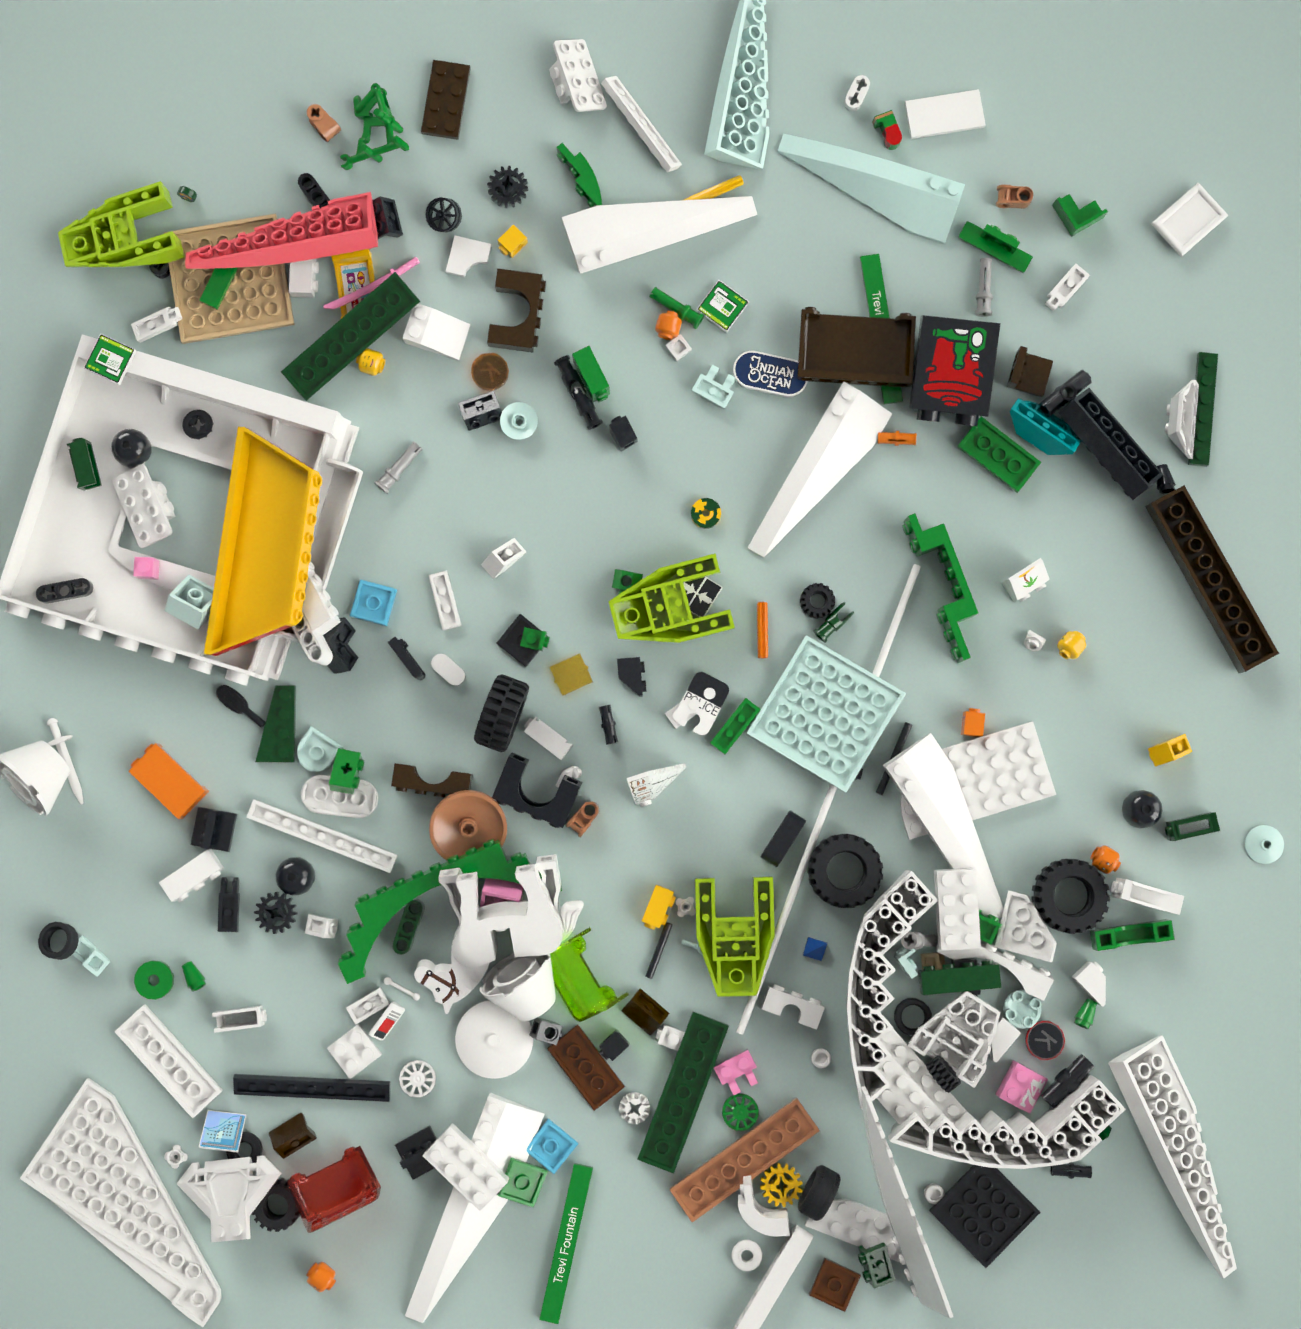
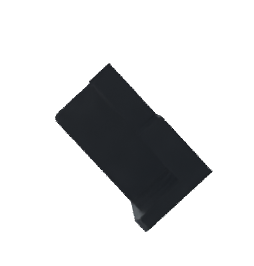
M345 617L339 618L341 622L323 635L333 654V659L327 666L334 674L351 671L359 658L348 645L356 630Z

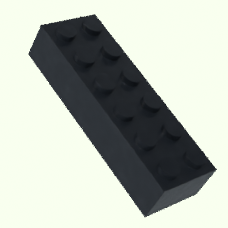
M1090 388L1086 389L1058 412L1062 420L1072 428L1074 434L1084 442L1088 451L1095 455L1100 465L1107 469L1112 479L1118 482L1123 488L1124 493L1132 500L1146 491L1164 475Z

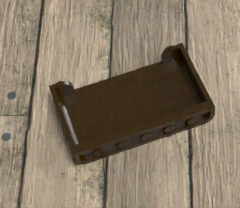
M805 307V309L801 310L797 379L808 382L840 384L846 382L847 384L910 387L913 381L916 316H911L910 313H900V316L890 319L820 314L815 307Z

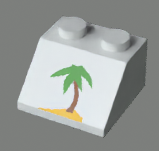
M1040 558L1002 582V585L1014 602L1018 599L1022 602L1030 597L1029 592L1034 589L1038 592L1046 587L1045 582L1050 579L1043 560Z

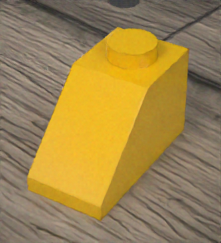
M1186 734L1148 748L1150 759L1155 767L1174 761L1192 752Z

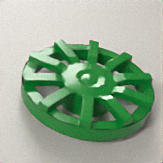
M738 1093L731 1095L723 1104V1119L730 1128L736 1131H744L751 1128L758 1119V1106L755 1100L747 1094ZM736 1097H742L741 1104H738ZM745 1098L750 1100L746 1106L744 1105ZM732 1099L736 1104L735 1106L729 1104ZM752 1104H754L755 1110L747 1109ZM726 1106L733 1109L731 1112H725ZM748 1113H755L754 1119ZM726 1115H733V1117L728 1121ZM745 1118L751 1120L752 1122L749 1125H747ZM735 1119H737L736 1126L730 1124ZM740 1120L743 1121L745 1127H739Z

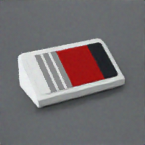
M395 1001L391 1002L373 1026L369 1035L376 1039L384 1040L404 1013L405 1008Z

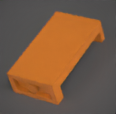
M150 744L145 749L144 756L141 759L137 758L131 764L132 768L129 772L177 819H183L205 797L209 790L205 786H201L162 748L161 744Z

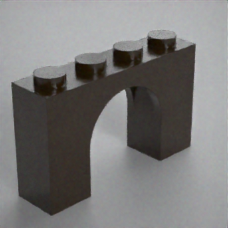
M497 268L496 292L522 296L529 303L530 312L526 320L517 326L490 324L487 339L488 347L533 353L534 347H538L539 336H536V330L540 329L541 318L538 315L539 310H543L544 299H541V294L546 290V281L543 280V274Z

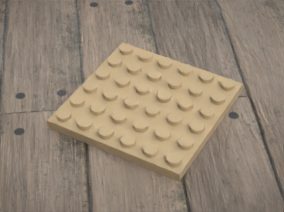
M276 214L173 231L181 240L185 258L169 262L175 307L179 308L182 320L178 321L182 344L295 325L285 263L238 267L218 310L199 301L215 268L186 269L185 267L187 252L206 245L213 247L220 240L227 239L229 241L237 238V234L242 232L246 234L254 232V228L278 220Z

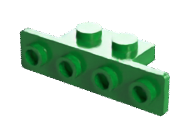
M967 221L958 236L959 239L1021 273L1026 271L1033 258L1030 254L1017 248L1020 242L1015 236L1001 232L1000 228L995 225L987 224L982 229Z

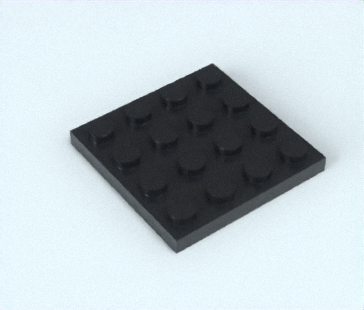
M973 1165L944 1194L943 1198L929 1210L985 1268L1041 1213L998 1168Z

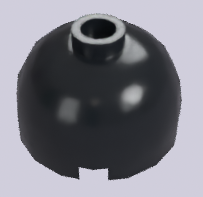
M125 429L118 432L111 443V451L114 458L121 465L129 468H135L146 462L152 452L151 443L146 435L135 429Z
M1146 790L1132 792L1124 799L1122 805L1123 817L1131 826L1140 829L1155 825L1161 818L1163 811L1159 798Z
M291 857L284 860L276 871L278 887L284 893L291 896L302 895L308 892L315 881V871L312 864L301 857Z

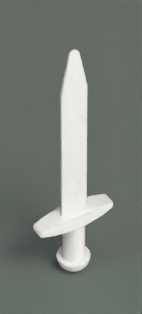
M51 718L47 721V726H50L54 740L47 744L50 746L56 745L59 755L70 769L68 780L72 791L79 803L83 804L82 788L65 741L72 738L73 735L61 736L57 725L58 720Z

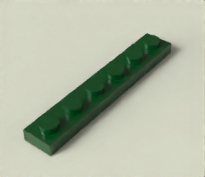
M1197 353L1195 380L1199 384L1193 459H1188V465L1209 466L1218 354Z

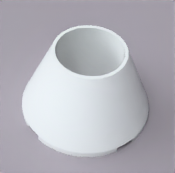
M42 740L1 753L0 777L2 779L6 778L11 785L10 789L39 815L45 813L44 816H47L70 773L66 762L49 744Z
M514 953L498 962L485 975L482 980L484 985L480 987V992L486 999L519 1020L529 1021L535 1019L550 1009L556 1000L550 954L515 957Z

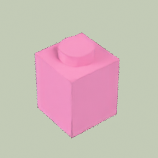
M135 557L133 576L139 579L158 580L160 561L150 557Z

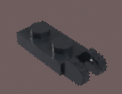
M222 877L218 903V932H238L239 878L234 877L232 893H226L228 880L226 877Z

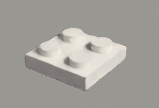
M360 1024L356 1025L327 1048L350 1079L382 1055Z

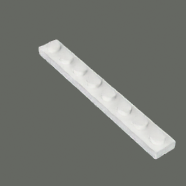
M253 799L246 817L388 873L392 872L398 856L382 848Z

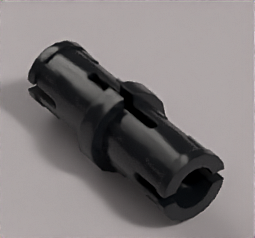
M611 705L599 707L602 720L601 728L604 730L606 745L618 743L615 731L616 722L612 717Z
M1069 1163L1050 1167L1051 1176H1067L1069 1179L1074 1177H1092L1091 1166ZM1063 1169L1078 1170L1079 1172L1063 1171Z

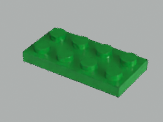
M982 416L978 419V426H973L957 446L1016 493L1021 490L1042 463Z

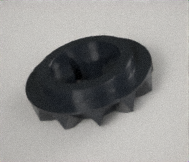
M193 410L184 417L182 427L185 434L191 439L200 440L204 437L207 438V435L212 432L214 423L206 411ZM198 419L201 424H204L203 426H200L199 431L196 427H194V425L197 424Z

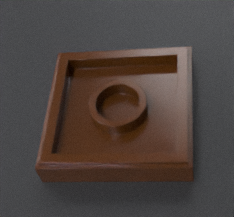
M824 1258L810 1289L809 1296L845 1312L861 1275Z

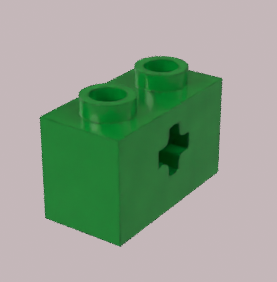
M338 748L329 780L331 791L353 795L354 789H358L360 782L358 774L364 767L361 752Z

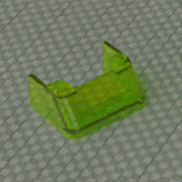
M590 927L560 943L559 947L550 953L554 985L572 1017L578 1022L608 1010L629 996L628 992L616 996L615 991L607 985L600 987L584 960L582 953L586 951V941L582 936L591 931Z

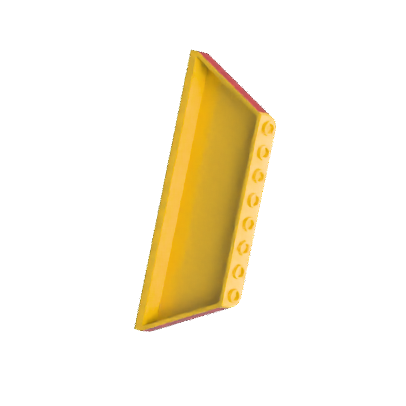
M238 427L205 642L204 654L212 656L221 655L295 626L303 617L302 607L305 600V587L308 580V566L311 561L310 553L314 541L313 532L317 521L316 512L319 504L322 477L313 468L246 427Z

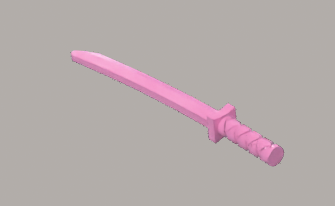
M414 257L398 269H390V273L342 298L325 304L323 307L324 309H336L375 290L394 272L400 276L420 262L417 257Z

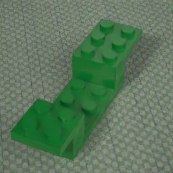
M916 513L909 515L903 521L904 525H902L905 535H909L911 552L915 553L918 557L931 551L939 550L937 553L940 563H944L946 568L944 570L947 581H951L953 587L951 588L954 599L957 598L958 600L939 608L936 616L939 624H943L945 629L943 635L946 642H950L952 647L950 653L953 660H957V663L971 658L958 623L972 618L979 613L945 524L943 523L922 531Z

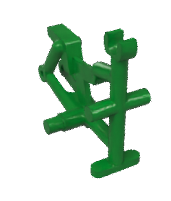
M377 83L372 84L371 90L362 100L359 95L353 98L355 116L360 120H364L362 137L358 140L356 155L349 156L343 154L340 156L343 161H347L341 165L345 170H350L354 163L369 158L380 163L383 160L380 154L398 148L404 151L409 150V145L397 135L394 136L393 131L400 134L403 132V127L395 120L391 113L386 97L387 91ZM376 104H378V107H379V108H376V109L373 111V114L370 113V110H371ZM384 126L387 144L371 149L366 144L370 142L372 127Z

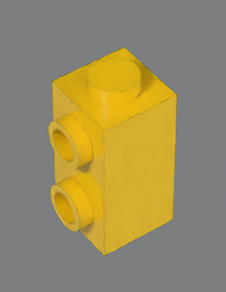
M657 884L655 885L642 918V922H645V927L655 930L656 927L665 926L669 916L666 914L668 906L672 908L676 899L673 896L674 891Z

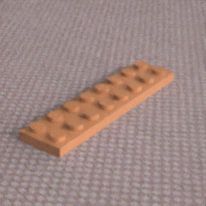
M795 1098L670 1188V1191L691 1222H694L740 1189V1184H743V1176H751V1179H754L820 1130L800 1101Z

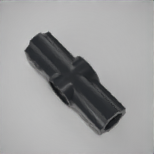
M1080 370L1038 404L1040 411L1047 417H1050L1092 383L1090 375L1084 370ZM1064 389L1067 391V397L1063 394Z
M1080 1054L1068 1068H1064L1056 1075L1055 1081L1041 1097L1051 1107L1055 1108L1067 1094L1073 1093L1079 1087L1080 1081L1090 1072L1094 1065L1083 1054Z

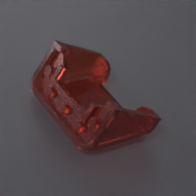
M361 1146L346 1149L342 1160L309 1176L296 1173L288 1180L289 1189L308 1233L319 1230L371 1204L379 1198L381 1185Z

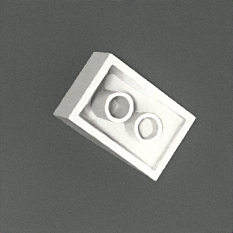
M417 304L411 311L403 340L405 344L459 361L471 325L436 309Z

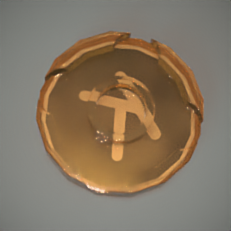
M484 353L473 362L471 374L473 381L478 387L483 390L493 391L505 385L508 380L509 369L507 362L500 355Z

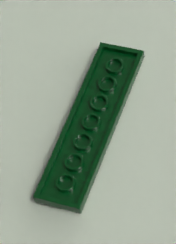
M394 272L285 367L281 373L307 401L421 301L401 277Z
M694 1011L692 1012L637 1160L674 1174L728 1031V1024Z

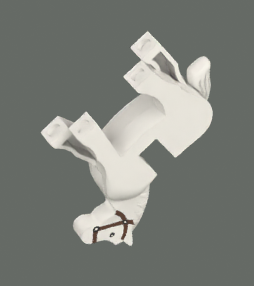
M556 854L537 857L536 864L516 866V879L524 888L528 901H505L480 907L478 904L477 872L463 874L460 868L440 870L439 883L448 892L450 904L459 919V925L452 942L451 964L441 963L435 965L432 961L424 959L417 964L414 976L418 983L426 986L433 992L435 1002L443 1004L446 1014L449 1013L453 1003L467 996L483 978L489 963L496 959L498 949L496 931L501 932L510 928L515 957L548 955L554 952L560 943L573 932L584 903L581 900L567 901L560 907L559 892L561 878Z

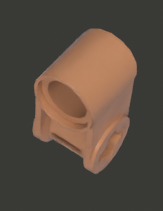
M312 104L308 107L307 116L309 122L326 142L341 131L338 123L320 105Z
M999 185L997 186L998 201L996 206L999 208L1025 209L1033 199V191L1026 186ZM1026 195L1028 200L1023 201L1019 196Z
M593 801L584 803L565 826L572 828L578 833V837L581 838L598 815L599 806ZM587 805L595 807L594 815L586 814L585 807Z

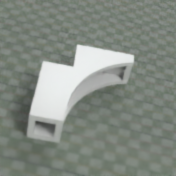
M1116 878V881H1113L1111 886L1112 897L1180 915L1184 900L1183 895L1121 878Z

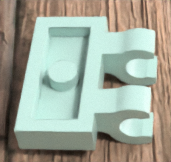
M712 365L706 376L700 374L692 388V392L725 410L734 394L730 388L735 382L736 377L729 374L724 384L721 385L714 381L719 368Z

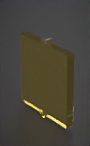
M580 653L550 667L555 678L554 683L558 685L562 696L593 682L587 670L589 667L585 665Z

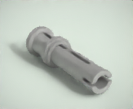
M991 258L980 259L979 293L976 295L977 310L975 311V315L979 317L992 315L990 310L991 300L993 299V295L990 293ZM986 271V283L984 284V277Z
M413 441L391 468H386L385 474L379 481L374 483L388 494L389 488L396 481L400 480L399 475L423 449Z
M908 932L901 938V943L906 949H921L923 946L936 947L938 945L935 942L938 941V937L932 934L923 935L921 932Z

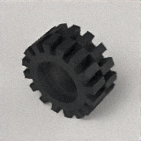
M823 583L809 585L801 594L800 607L811 618H823L835 606L834 592L829 589V586L823 585ZM813 594H821L824 597L825 603L821 608H815L811 605L810 598Z
M937 1055L926 1064V1068L933 1076V1079L937 1081V1084L945 1092L950 1093L961 1084V1080L957 1077L956 1072L940 1055Z

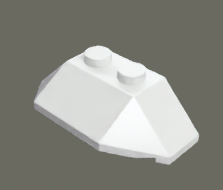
M1191 380L1171 398L1170 404L1167 405L1169 423L1165 425V433L1168 434L1171 441L1188 459H1193L1199 388L1196 380Z

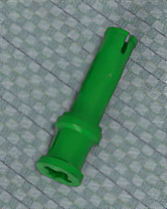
M657 287L652 290L651 293L653 294H650V298L669 310L676 312L682 321H687L693 325L694 329L699 327L705 316L703 313L699 314L694 311L690 305L681 304Z

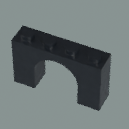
M511 752L492 798L500 805L507 804L514 807L513 809L519 813L526 812L536 820L547 821L552 827L563 828L583 782L564 775L552 800L545 803L531 801L525 796L521 787L522 777L529 759Z

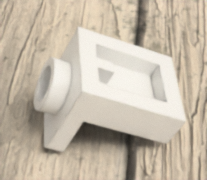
M308 914L305 934L321 938H335L338 929V919Z
M664 1024L663 1028H658L655 1038L658 1039V1045H664L678 1051L685 1032Z

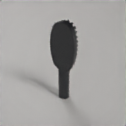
M221 685L217 688L216 695L227 708L238 714H245L261 728L265 725L266 722L248 708V702L238 691L227 685Z

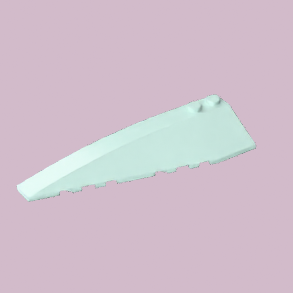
M740 0L722 64L704 155L718 161L761 170L763 169L769 138V127H766V119L769 118V110H767L766 100L768 99V91L766 90L768 63L767 50H765L767 33H765L764 23L766 22L764 5L766 0Z
M783 133L778 153L796 164L807 168L812 174L815 173L827 183L838 187L840 191L863 205L869 206L873 211L887 217L894 224L897 223L907 232L945 244L965 184L858 151Z

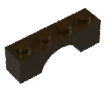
M394 763L391 786L396 787V791L407 792V789H415V794L426 795V792L429 791L434 792V796L445 798L446 794L471 790L473 774L452 771L443 782L430 784L419 776L416 766Z

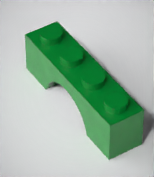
M1167 919L1089 930L1092 949L1096 951L1116 949L1140 943L1175 940L1172 920Z

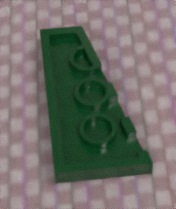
M275 685L255 762H295V685Z

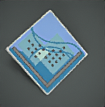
M207 1110L199 1148L238 1152L247 1115Z

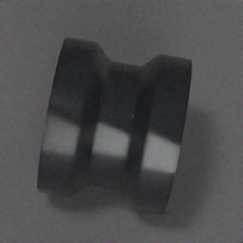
M169 263L149 265L151 272L160 279L167 278L170 275Z

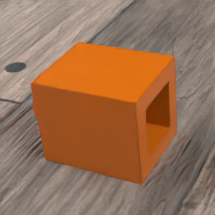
M969 708V711L963 712L961 735L982 737L985 713H980V709Z

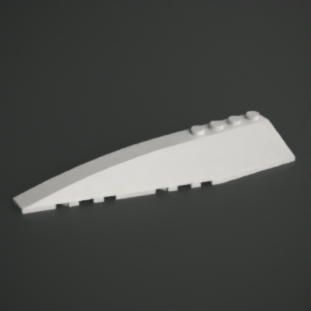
M490 1093L471 1141L505 1173L511 1157L524 1162L527 1161L529 1156L526 1151L527 1147L537 1134L544 1113ZM453 1187L407 1308L406 1317L421 1323L425 1321L508 1199L499 1197L496 1194L479 1211Z

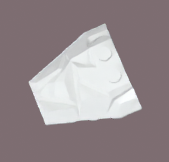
M965 991L919 1027L908 1043V1047L923 1056L927 1054L933 1059L940 1055L956 1072L959 1079L975 1088L986 1070V1061L991 1051V1042L993 1036H995L1000 1011L969 991Z

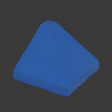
M808 937L803 956L822 961L827 942Z

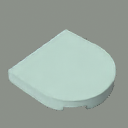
M310 726L298 745L297 755L300 764L305 769L321 772L328 769L334 763L338 748L343 749V746Z

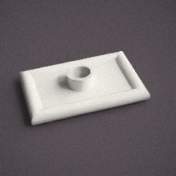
M1197 183L1154 220L1151 225L1182 257L1221 223L1228 214Z

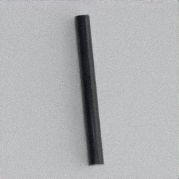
M905 722L889 760L901 753L912 724ZM886 770L876 790V793L882 796L890 779Z

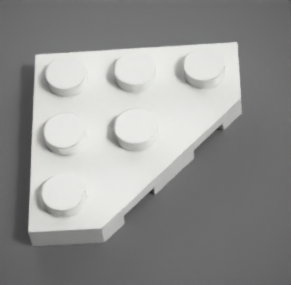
M1008 890L1001 919L1002 927L999 928L995 947L1052 962L1057 943L1039 915L1031 898L1028 895Z

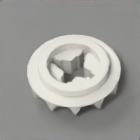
M632 1092L622 1098L619 1112L621 1117L628 1123L638 1124L644 1122L649 1116L650 1103L643 1094ZM629 1102L634 1105L642 1103L638 1108L640 1115L636 1114V1112H630L631 1104Z

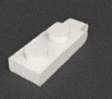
M1075 264L1047 295L1049 300L1045 305L1052 311L1058 306L1062 308L1090 275L1078 264Z
M166 307L132 323L131 326L136 340L141 343L177 326L176 322L182 320V316L178 307L173 309Z

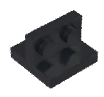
M198 807L190 845L199 846L204 849L230 852L237 814Z
M430 1125L395 1144L402 1159L399 1163L403 1169L407 1168L412 1180L434 1169L423 1157L425 1151L437 1140Z

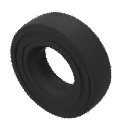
M243 1132L240 1143L246 1142L251 1146L252 1152L248 1157H251L252 1163H256L257 1156L262 1155L261 1141L255 1134ZM226 1151L228 1159L244 1158L239 1156L237 1152Z

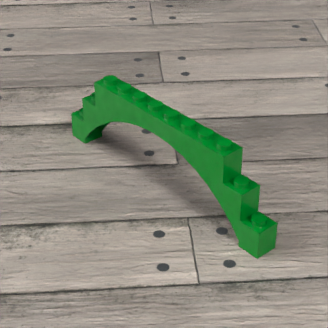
M491 839L484 842L483 846L478 849L472 847L466 850V854L462 856H451L447 859L448 862L440 864V862L435 863L425 872L419 870L411 874L412 877L409 879H398L393 882V886L388 888L382 886L376 889V893L372 895L367 893L358 897L355 908L363 924L358 922L349 926L346 936L354 952L348 951L342 954L338 961L346 983L349 984L365 977V964L369 952L389 920L403 906L417 896L442 885L439 883L438 878L440 870L460 868L463 874L477 872L478 878L501 879L520 884L516 879L515 871L516 866L530 865L526 853H516L510 856L511 859L508 860L499 839L496 841Z

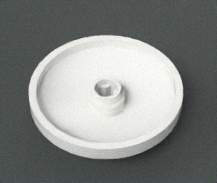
M489 1000L482 1001L471 1007L458 1024L455 1036L458 1055L470 1071L481 1077L497 1079L509 1076L518 1071L530 1056L533 1038L529 1034L532 1026L530 1021L519 1020Z

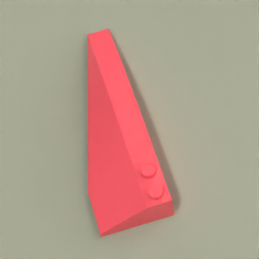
M367 192L327 201L328 205L321 207V209L319 205L311 207L312 211L303 214L297 212L290 219L280 218L254 228V232L248 234L245 232L239 233L235 239L229 241L223 239L213 247L206 245L187 252L185 267L186 269L266 266L311 260L378 247L372 194Z

